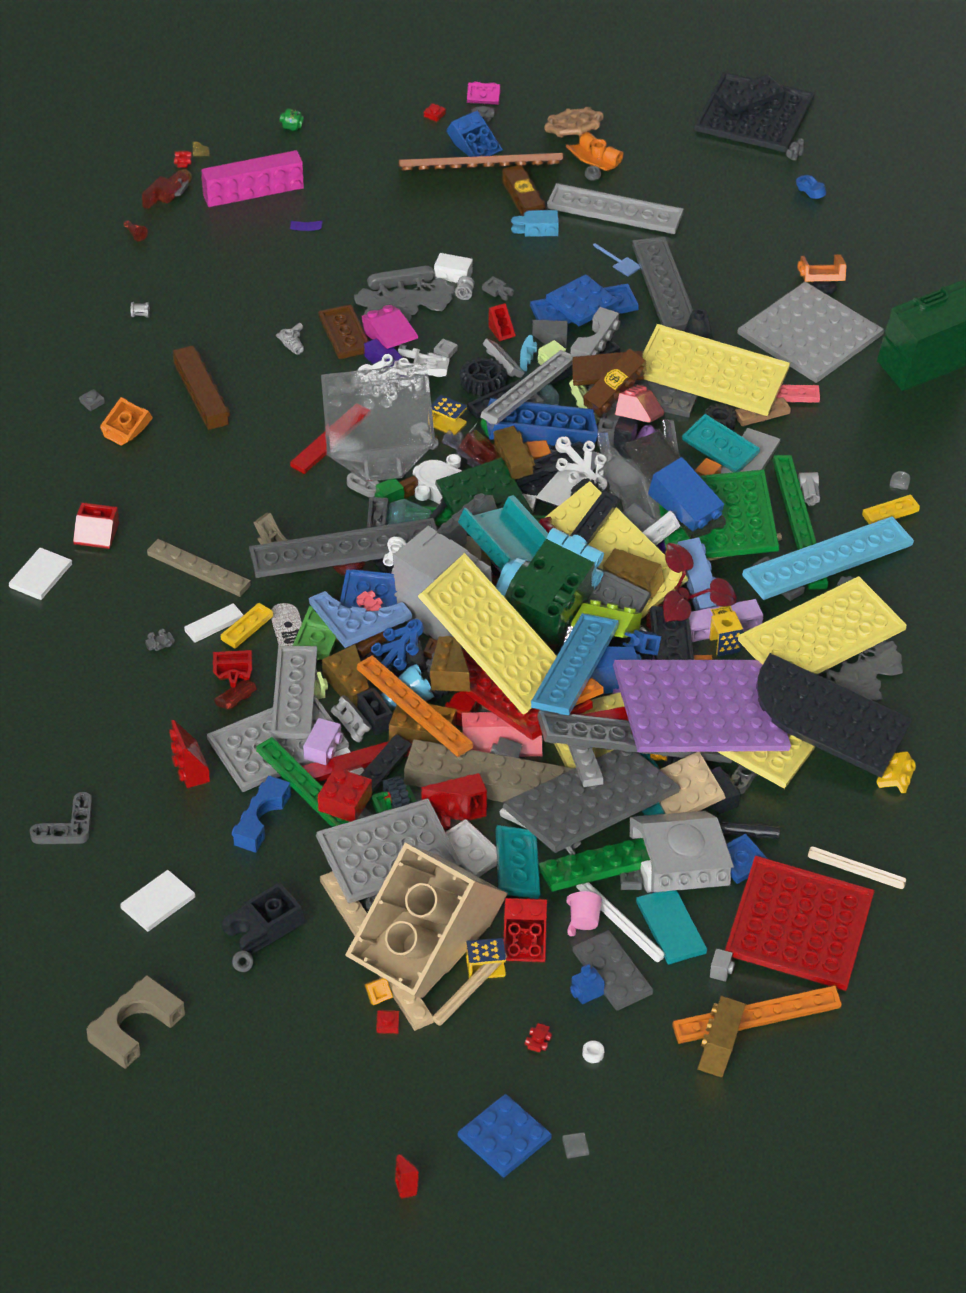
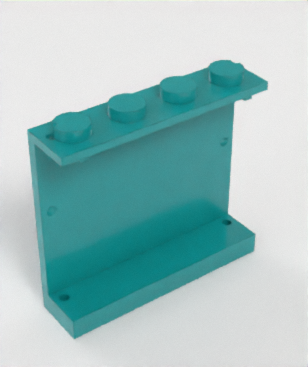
M514 495L508 496L503 508L472 515L467 508H464L458 520V523L501 571L507 562L518 557L531 561L549 534Z

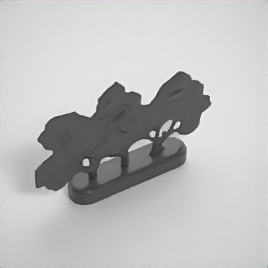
M420 266L372 274L367 279L371 290L362 288L358 294L354 295L356 304L368 307L364 315L372 310L383 309L386 305H393L402 312L409 322L412 318L411 316L418 312L417 306L420 304L431 310L443 311L453 299L451 294L455 291V287L448 285L446 280L442 278L433 280L431 284L426 283L434 278L433 268L431 266ZM418 284L416 288L411 290L404 288L407 285ZM422 285H423L424 287L428 286L431 290H430V291L424 290V289L422 288ZM398 287V288L394 289L393 291H389V290H388V288Z
M882 641L873 646L876 649L875 651L870 648L863 651L864 653H867V651L874 653L873 657L866 656L861 652L858 654L859 659L857 662L851 664L846 660L843 661L840 672L832 671L829 668L817 675L821 676L827 672V678L825 679L870 700L882 699V694L879 691L881 681L876 678V675L885 674L892 676L902 674V655L896 651L897 645L894 641ZM831 676H833L836 680L832 681Z

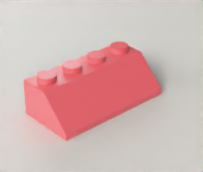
M636 385V387L633 386L619 394L615 415L650 423L663 416L664 410L651 390H646V386Z
M492 712L462 713V733L473 742L471 750L490 753L493 743L497 744L499 738L503 737L522 744L519 757L542 756V735L531 740Z

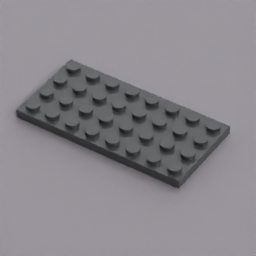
M613 750L596 758L603 776L602 785L583 787L577 768H574L504 801L503 809L556 853L679 793L680 786L638 752Z

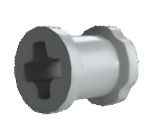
M131 302V317L146 316V318H149V302L145 304Z

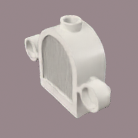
M451 454L447 456L446 463L439 460H428L417 465L413 470V475L418 478V487L415 489L416 499L420 501L430 499L440 504L442 496L435 482L437 479L461 472L458 469L461 466L460 456Z

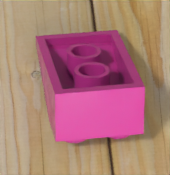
M386 305L383 309L377 311H369L366 315L362 316L365 335L371 339H377L387 349L418 338L417 333L402 312L393 305Z

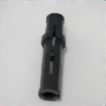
M719 821L723 834L739 836L746 834L747 836L756 837V839H779L780 826L762 825V823L757 825Z

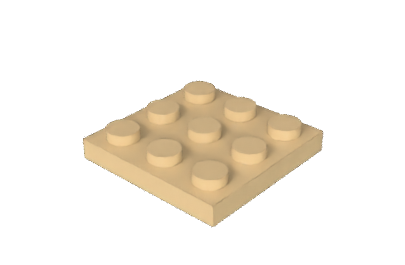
M696 752L660 769V771L680 786L679 793L659 802L665 814L696 812L725 799L722 789L700 752Z

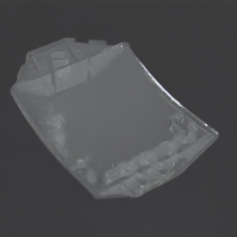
M427 363L321 375L327 455L364 481L402 478L435 444ZM360 414H365L363 419L356 423Z

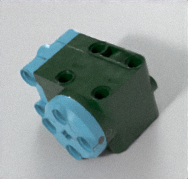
M552 528L531 561L518 557L505 564L496 584V589L543 641L549 644H558L570 629L571 623L582 603H586L595 587L600 583L603 571L597 569V567L603 560L604 552L587 545L586 540L581 536H569L556 528Z

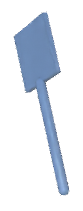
M596 243L593 244L594 247L616 260L618 263L613 267L627 277L640 269L639 264L626 257L620 260Z

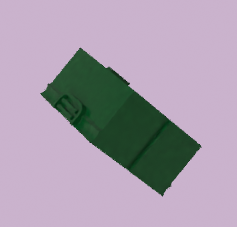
M964 279L946 287L942 286L940 290L924 295L921 298L914 297L913 300L892 308L885 331L886 336L883 338L876 362L888 373L901 391L966 366V282Z

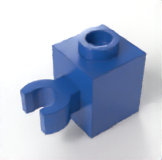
M634 630V634L625 632V635L631 637L629 643L623 642L624 646L634 647L635 651L640 653L658 655L661 636L653 632Z
M590 964L581 967V973L572 976L570 990L573 997L578 998L581 1004H584L604 995L605 981L594 967L590 968Z

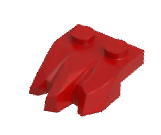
M252 650L213 652V673L220 680L229 678L230 686L234 688L239 678L249 680L252 674Z

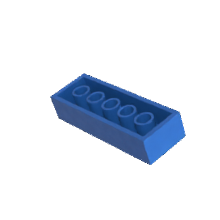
M490 398L488 406L497 399ZM524 402L497 425L486 421L489 439H494L493 431L514 426L516 431L521 433L524 443L546 440L548 445L555 446L558 438L567 437L571 445L579 441L584 445L587 441L595 444L598 437L593 409Z

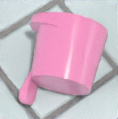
M583 891L570 894L567 897V904L571 907V922L568 927L569 936L576 935V928L592 930L598 926L602 903L601 896L593 892Z

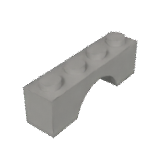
M600 307L593 316L592 330L596 334L590 337H578L571 347V355L575 357L598 355L600 351H603L607 341L612 339L613 333L620 327L619 313Z

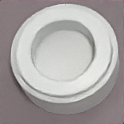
M597 1041L585 1043L582 1053L583 1058L590 1063L601 1061L604 1057L603 1045Z

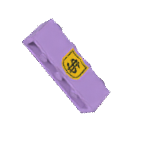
M756 599L738 602L729 607L718 606L691 611L689 620L692 642L709 639L711 616L735 611L742 625L743 632L762 624L763 613Z

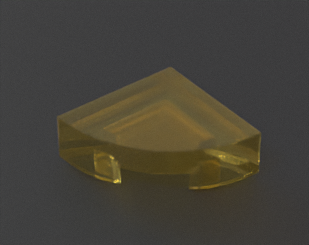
M193 142V156H210L209 148L201 145L199 142Z

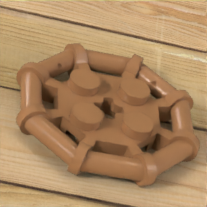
M590 107L572 110L568 108L557 115L549 116L548 123L545 124L544 129L548 133L556 134L557 137H563L564 135L581 136L584 132L599 128L600 121L604 116L602 112L591 110Z

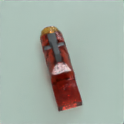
M185 169L179 170L169 179L160 176L142 193L143 207L149 209L157 200L169 203L176 196H181L191 182L192 176L190 172Z

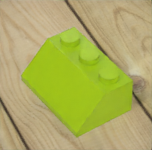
M590 599V602L582 603L571 623V627L575 626L582 613L619 620L614 636L625 638L628 637L625 635V632L634 634V630L640 629L642 613L635 612L636 608L624 607V609L618 608L619 605L607 603V605H602L601 601Z

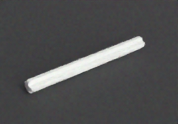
M589 882L576 885L577 889L581 892H593L601 896L600 910L656 962L663 960L665 953Z

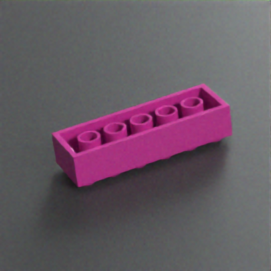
M297 150L201 169L203 196L208 207L303 188V164Z

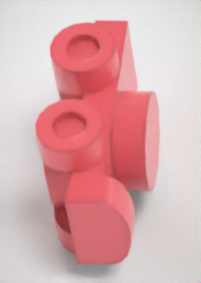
M372 590L368 593L366 591L357 596L356 600L358 606L361 607L363 605L366 611H379V608H382L380 605L383 604L380 598L373 599L376 595Z

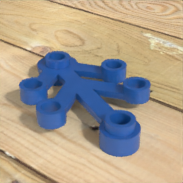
M413 619L407 623L406 627L397 630L387 628L383 633L387 641H392L399 636H402L401 639L384 645L375 643L371 647L372 653L380 656L390 651L381 662L386 668L398 654L393 664L398 670L405 669L407 666L405 661L406 651L410 655H415L419 651L418 637L424 631L423 623L419 619Z

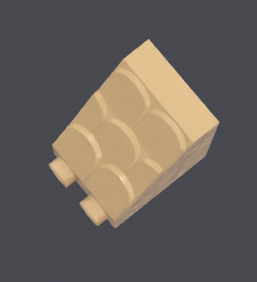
M405 843L345 956L410 994L423 998L466 952V941L478 940L486 929L491 926L508 893L440 855Z

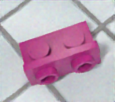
M468 83L467 103L499 105V84Z

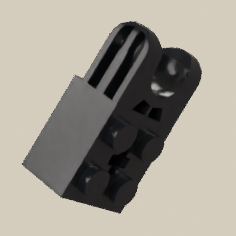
M279 882L245 902V906L225 917L222 922V929L230 936L247 932L240 939L239 947L241 951H247L252 955L304 924L305 919L301 905Z

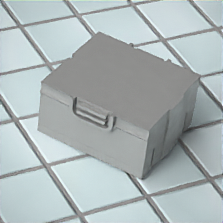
M427 526L407 544L399 547L397 552L392 553L394 565L392 573L395 577V588L397 591L394 596L397 597V604L403 602L411 611L412 619L407 622L413 619L421 620L424 627L423 633L427 636L430 635L432 639L438 640L439 636H454L421 601L418 595L464 553L492 583L491 567L483 561H479L478 558L453 540H449L442 534H438L430 526Z

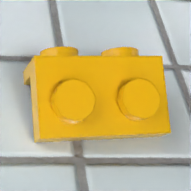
M908 752L895 753L882 778L878 776L876 783L879 788L897 786L901 793H906L916 768L915 761Z

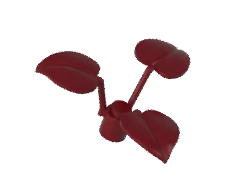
M668 543L666 545L665 561L667 566L676 573L682 572V575L674 587L675 591H669L664 597L663 612L665 622L686 620L691 615V606L688 601L707 592H710V600L717 606L729 607L737 602L733 588L726 580L721 578L712 580L710 588L689 595L688 590L681 588L680 585L686 575V570L693 568V558L688 550L678 544Z

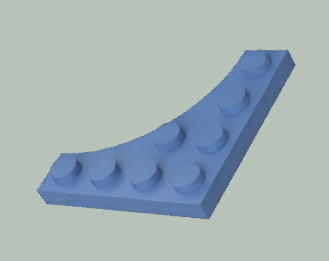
M326 591L309 598V604L344 648L383 632L387 628H392L412 619L411 611L403 602L379 608V611H366V608L352 606L350 609L341 605V602L335 600Z

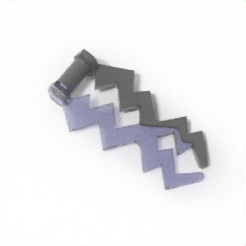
M449 430L444 434L443 444L456 449V454L466 458L468 465L475 467L484 464L476 459V453L472 451L473 448L463 441V434L461 432L453 435Z

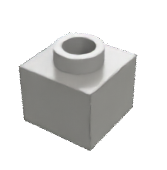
M716 949L711 964L710 978L726 981L728 974L733 973L735 962L732 961V952Z

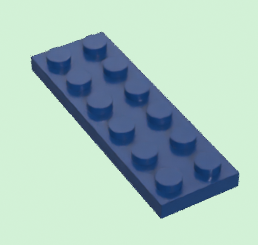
M628 284L604 288L619 301V306L611 311L620 314L638 310L639 305ZM546 299L530 301V307L536 320L573 322Z

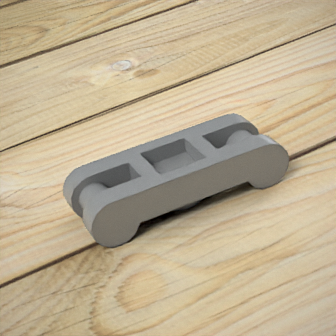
M344 695L339 699L337 706L334 705L331 709L332 714L341 721L356 742H360L364 738V733L372 728L352 701Z

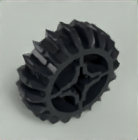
M478 357L476 360L471 359L470 362L466 361V364L462 365L460 370V383L463 390H467L468 394L473 393L474 396L480 395L482 397V395L494 392L504 387L507 381L506 368L503 367V364H499L498 360L493 361V358L486 359L485 357L480 359Z

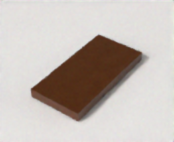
M352 305L318 311L319 318L338 359L365 354L364 343L369 341Z
M641 350V351H634L635 353H637L638 355H640V356L643 358V351H642V350ZM625 352L572 357L573 386L596 384ZM644 375L642 377H638L636 380H643Z

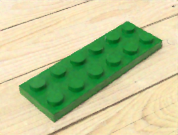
M643 838L594 850H587L574 855H567L554 860L550 859L538 864L539 871L551 891H556L620 875L621 873L640 870L641 862L648 861L650 858Z

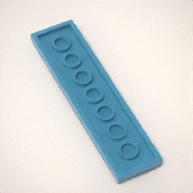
M582 613L531 700V708L569 716L614 636L619 620Z

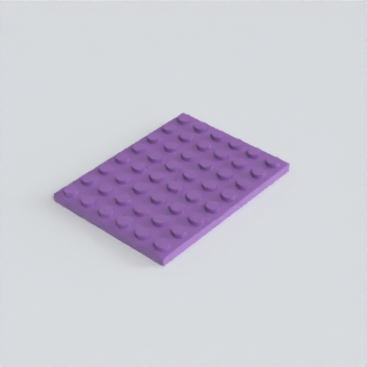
M614 660L613 667L637 752L790 750L791 744L787 733L772 723V718L759 705L756 682L762 664L758 660Z

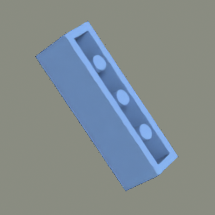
M700 538L678 542V545L689 551L694 562L693 568L686 570V576L688 577L686 585L689 594L692 595L710 588L711 581L716 578L712 577L711 563L706 559V549L704 544H701ZM710 592L691 599L695 611L718 607L710 600Z

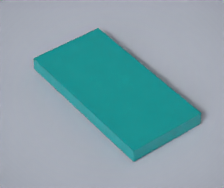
M704 414L682 435L683 441L732 472H740L760 452L758 446L707 414Z
M497 825L495 831L498 888L508 893L507 895L539 899L540 882L537 837L528 829Z
M677 890L654 892L636 898V903L659 948L665 953L664 958L668 965L707 953V948Z

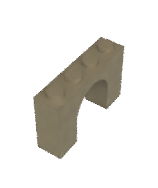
M148 976L136 982L129 992L123 994L112 1007H108L103 1015L96 1021H92L86 1029L88 1042L124 1069L140 1056L139 1043L119 1027L125 1018L136 1013H147L171 1028L185 1015L184 1002Z

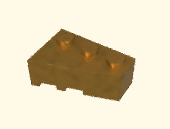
M438 637L430 669L431 690L470 692L469 671L460 643L455 637Z

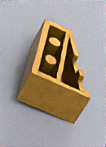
M514 426L493 431L496 458L503 459L512 479L533 474L532 466H535L533 456H529L526 443L523 444L521 433L517 432Z
M614 548L603 564V570L649 592L651 599H653L664 583L661 564L627 553L624 550Z
M354 644L322 659L323 676L340 697L342 695L348 697L358 709L357 694L369 690L366 677L357 670V664L361 661Z
M723 996L720 997L718 1004L714 1003L710 1014L714 1018H709L706 1031H709V1034H704L701 1043L704 1050L697 1070L723 1077L745 1008L744 1003Z

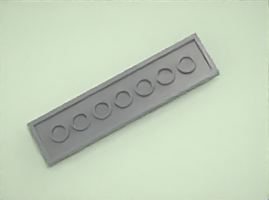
M557 183L547 203L548 209L672 234L676 233L683 216L682 208Z

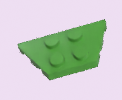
M309 606L292 646H317V660H322L331 656L337 640L336 636L312 606Z

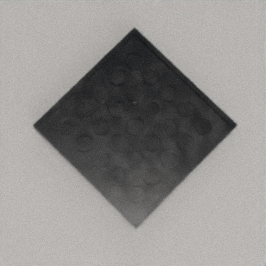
M723 72L695 124L694 131L763 148H770L780 152H787L814 98V92L780 85L786 91L785 96L732 115L715 99V93L753 80L754 78Z

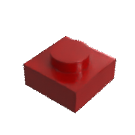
M433 103L424 111V117L436 122L446 114V108Z
M378 1010L377 1033L398 1034L399 1011Z

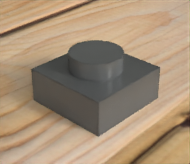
M94 389L79 397L80 403L90 411L105 403L104 398Z

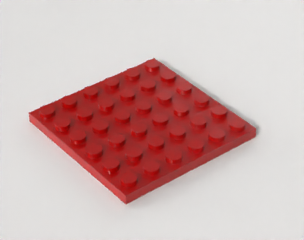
M755 856L725 951L732 952L733 958L828 986H835L846 991L875 890Z

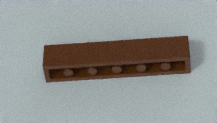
M193 345L173 350L174 365L207 429L210 430L228 425V417H230L229 408L224 406L222 395L219 396L216 384L213 385L212 376L210 373H207L205 363L201 362L200 353L196 352Z

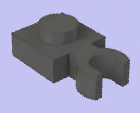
M494 276L482 285L483 291L494 297L500 295L501 299L505 301L508 300V295L513 296L514 290L506 287V283Z

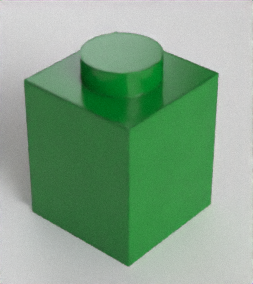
M393 477L377 484L374 496L388 498L390 504H398L404 501V487Z

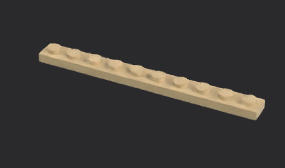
M333 871L320 876V882L352 933L356 936L367 915L359 900L348 904ZM388 981L393 998L414 1031L433 1023V1016L421 997L414 996Z

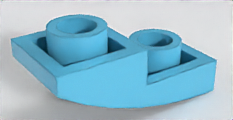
M529 335L521 348L520 368L523 371H527V364H530L531 360H533V352H537L536 342H533V335Z

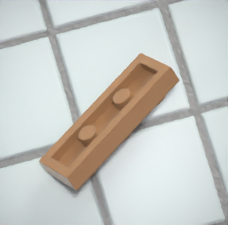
M782 397L775 399L768 416L742 408L735 411L737 420L741 426L790 414L791 408Z

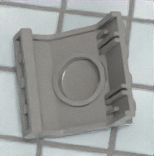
M706 811L630 817V837L633 839L643 838L651 861V890L653 892L730 885L731 868L734 866L717 817Z

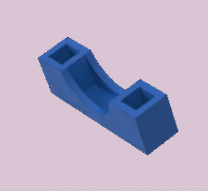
M268 775L265 782L260 784L257 795L252 797L249 808L242 813L241 821L232 830L235 846L255 853L258 851L265 839L264 825L259 819L266 812L283 810L291 797L290 782Z

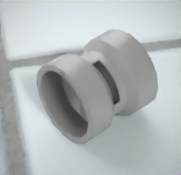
M461 276L457 282L456 296L462 300L471 298L474 280L469 276Z

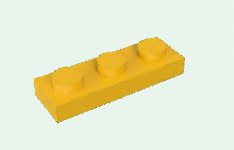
M908 495L864 509L862 515L869 524L892 516L894 519L919 512L920 506L912 495Z
M260 603L256 604L221 634V640L236 649L273 617V611Z

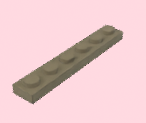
M157 539L147 550L148 556L239 597L251 586L249 579L160 539Z

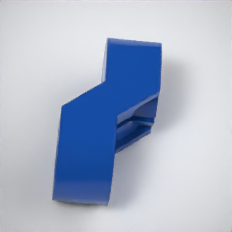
M803 175L796 179L798 189L805 191L810 198L818 199L827 193L824 184L817 182L811 175Z

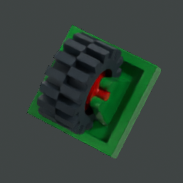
M401 776L383 780L384 792L371 796V802L377 814L417 802L409 785L404 784Z

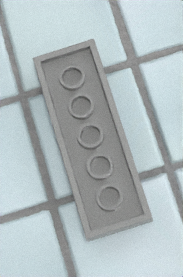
M278 645L271 737L307 739L312 731L317 646Z

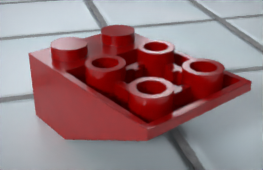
M172 720V729L169 730L171 740L173 741L171 749L173 754H175L172 756L174 766L179 768L178 775L180 781H184L187 788L210 782L209 768L197 740L175 720Z
M479 773L421 787V800L429 799L437 817L440 811H445L446 817H450V819L462 821L486 817L487 790Z
M505 898L504 949L507 954L506 961L545 962L547 900Z

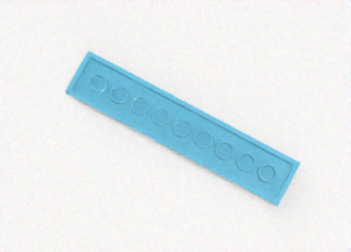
M892 516L744 569L742 575L760 597L765 600L912 546L914 540Z

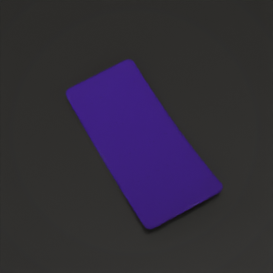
M291 221L290 229L299 231H313L322 228V221Z

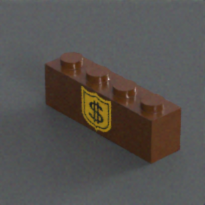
M522 165L504 168L503 183L520 214L524 216L526 211L545 210L544 200H541L538 190H535L533 181H530L528 172L523 169Z
M629 348L583 396L584 406L588 409H593L594 413L599 417L603 413H607L611 409L612 404L618 401L619 394L627 390V388H631L635 380L644 375L646 372V360Z

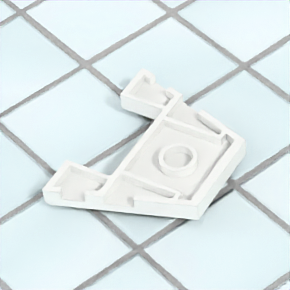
M399 345L398 353L403 357L414 358V362L411 364L395 361L392 372L433 375L436 377L446 376L450 358L430 352L428 355L421 354L419 349L413 348V351L406 349V345Z

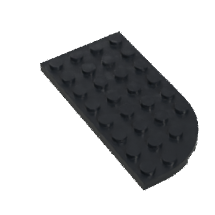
M769 653L759 671L756 682L758 702L762 710L766 711L772 718V723L784 732L882 778L911 724V718Z

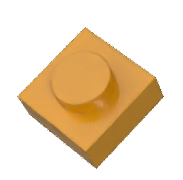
M383 977L364 984L372 1005L393 998L388 981Z

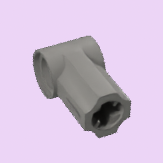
M818 472L799 473L798 480L804 501L808 505H815L820 501Z

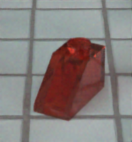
M477 430L469 432L459 446L461 450L479 464L493 461L497 455L490 440Z

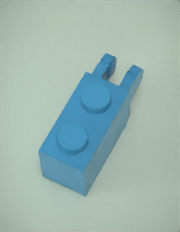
M557 210L526 211L524 216H514L511 219L512 224H514L511 227L513 233H525V237L558 236Z

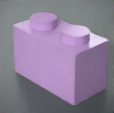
M318 718L303 746L304 759L327 765L329 759H332L335 755L337 744H340L342 741L341 724Z

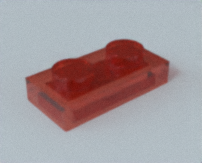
M243 679L236 684L235 688L231 687L215 698L214 701L219 707L231 709L242 699L250 697L251 693L257 690L256 685Z

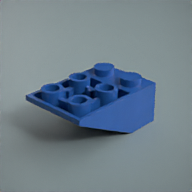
M478 110L452 121L446 131L453 143L469 157L492 156L503 150Z

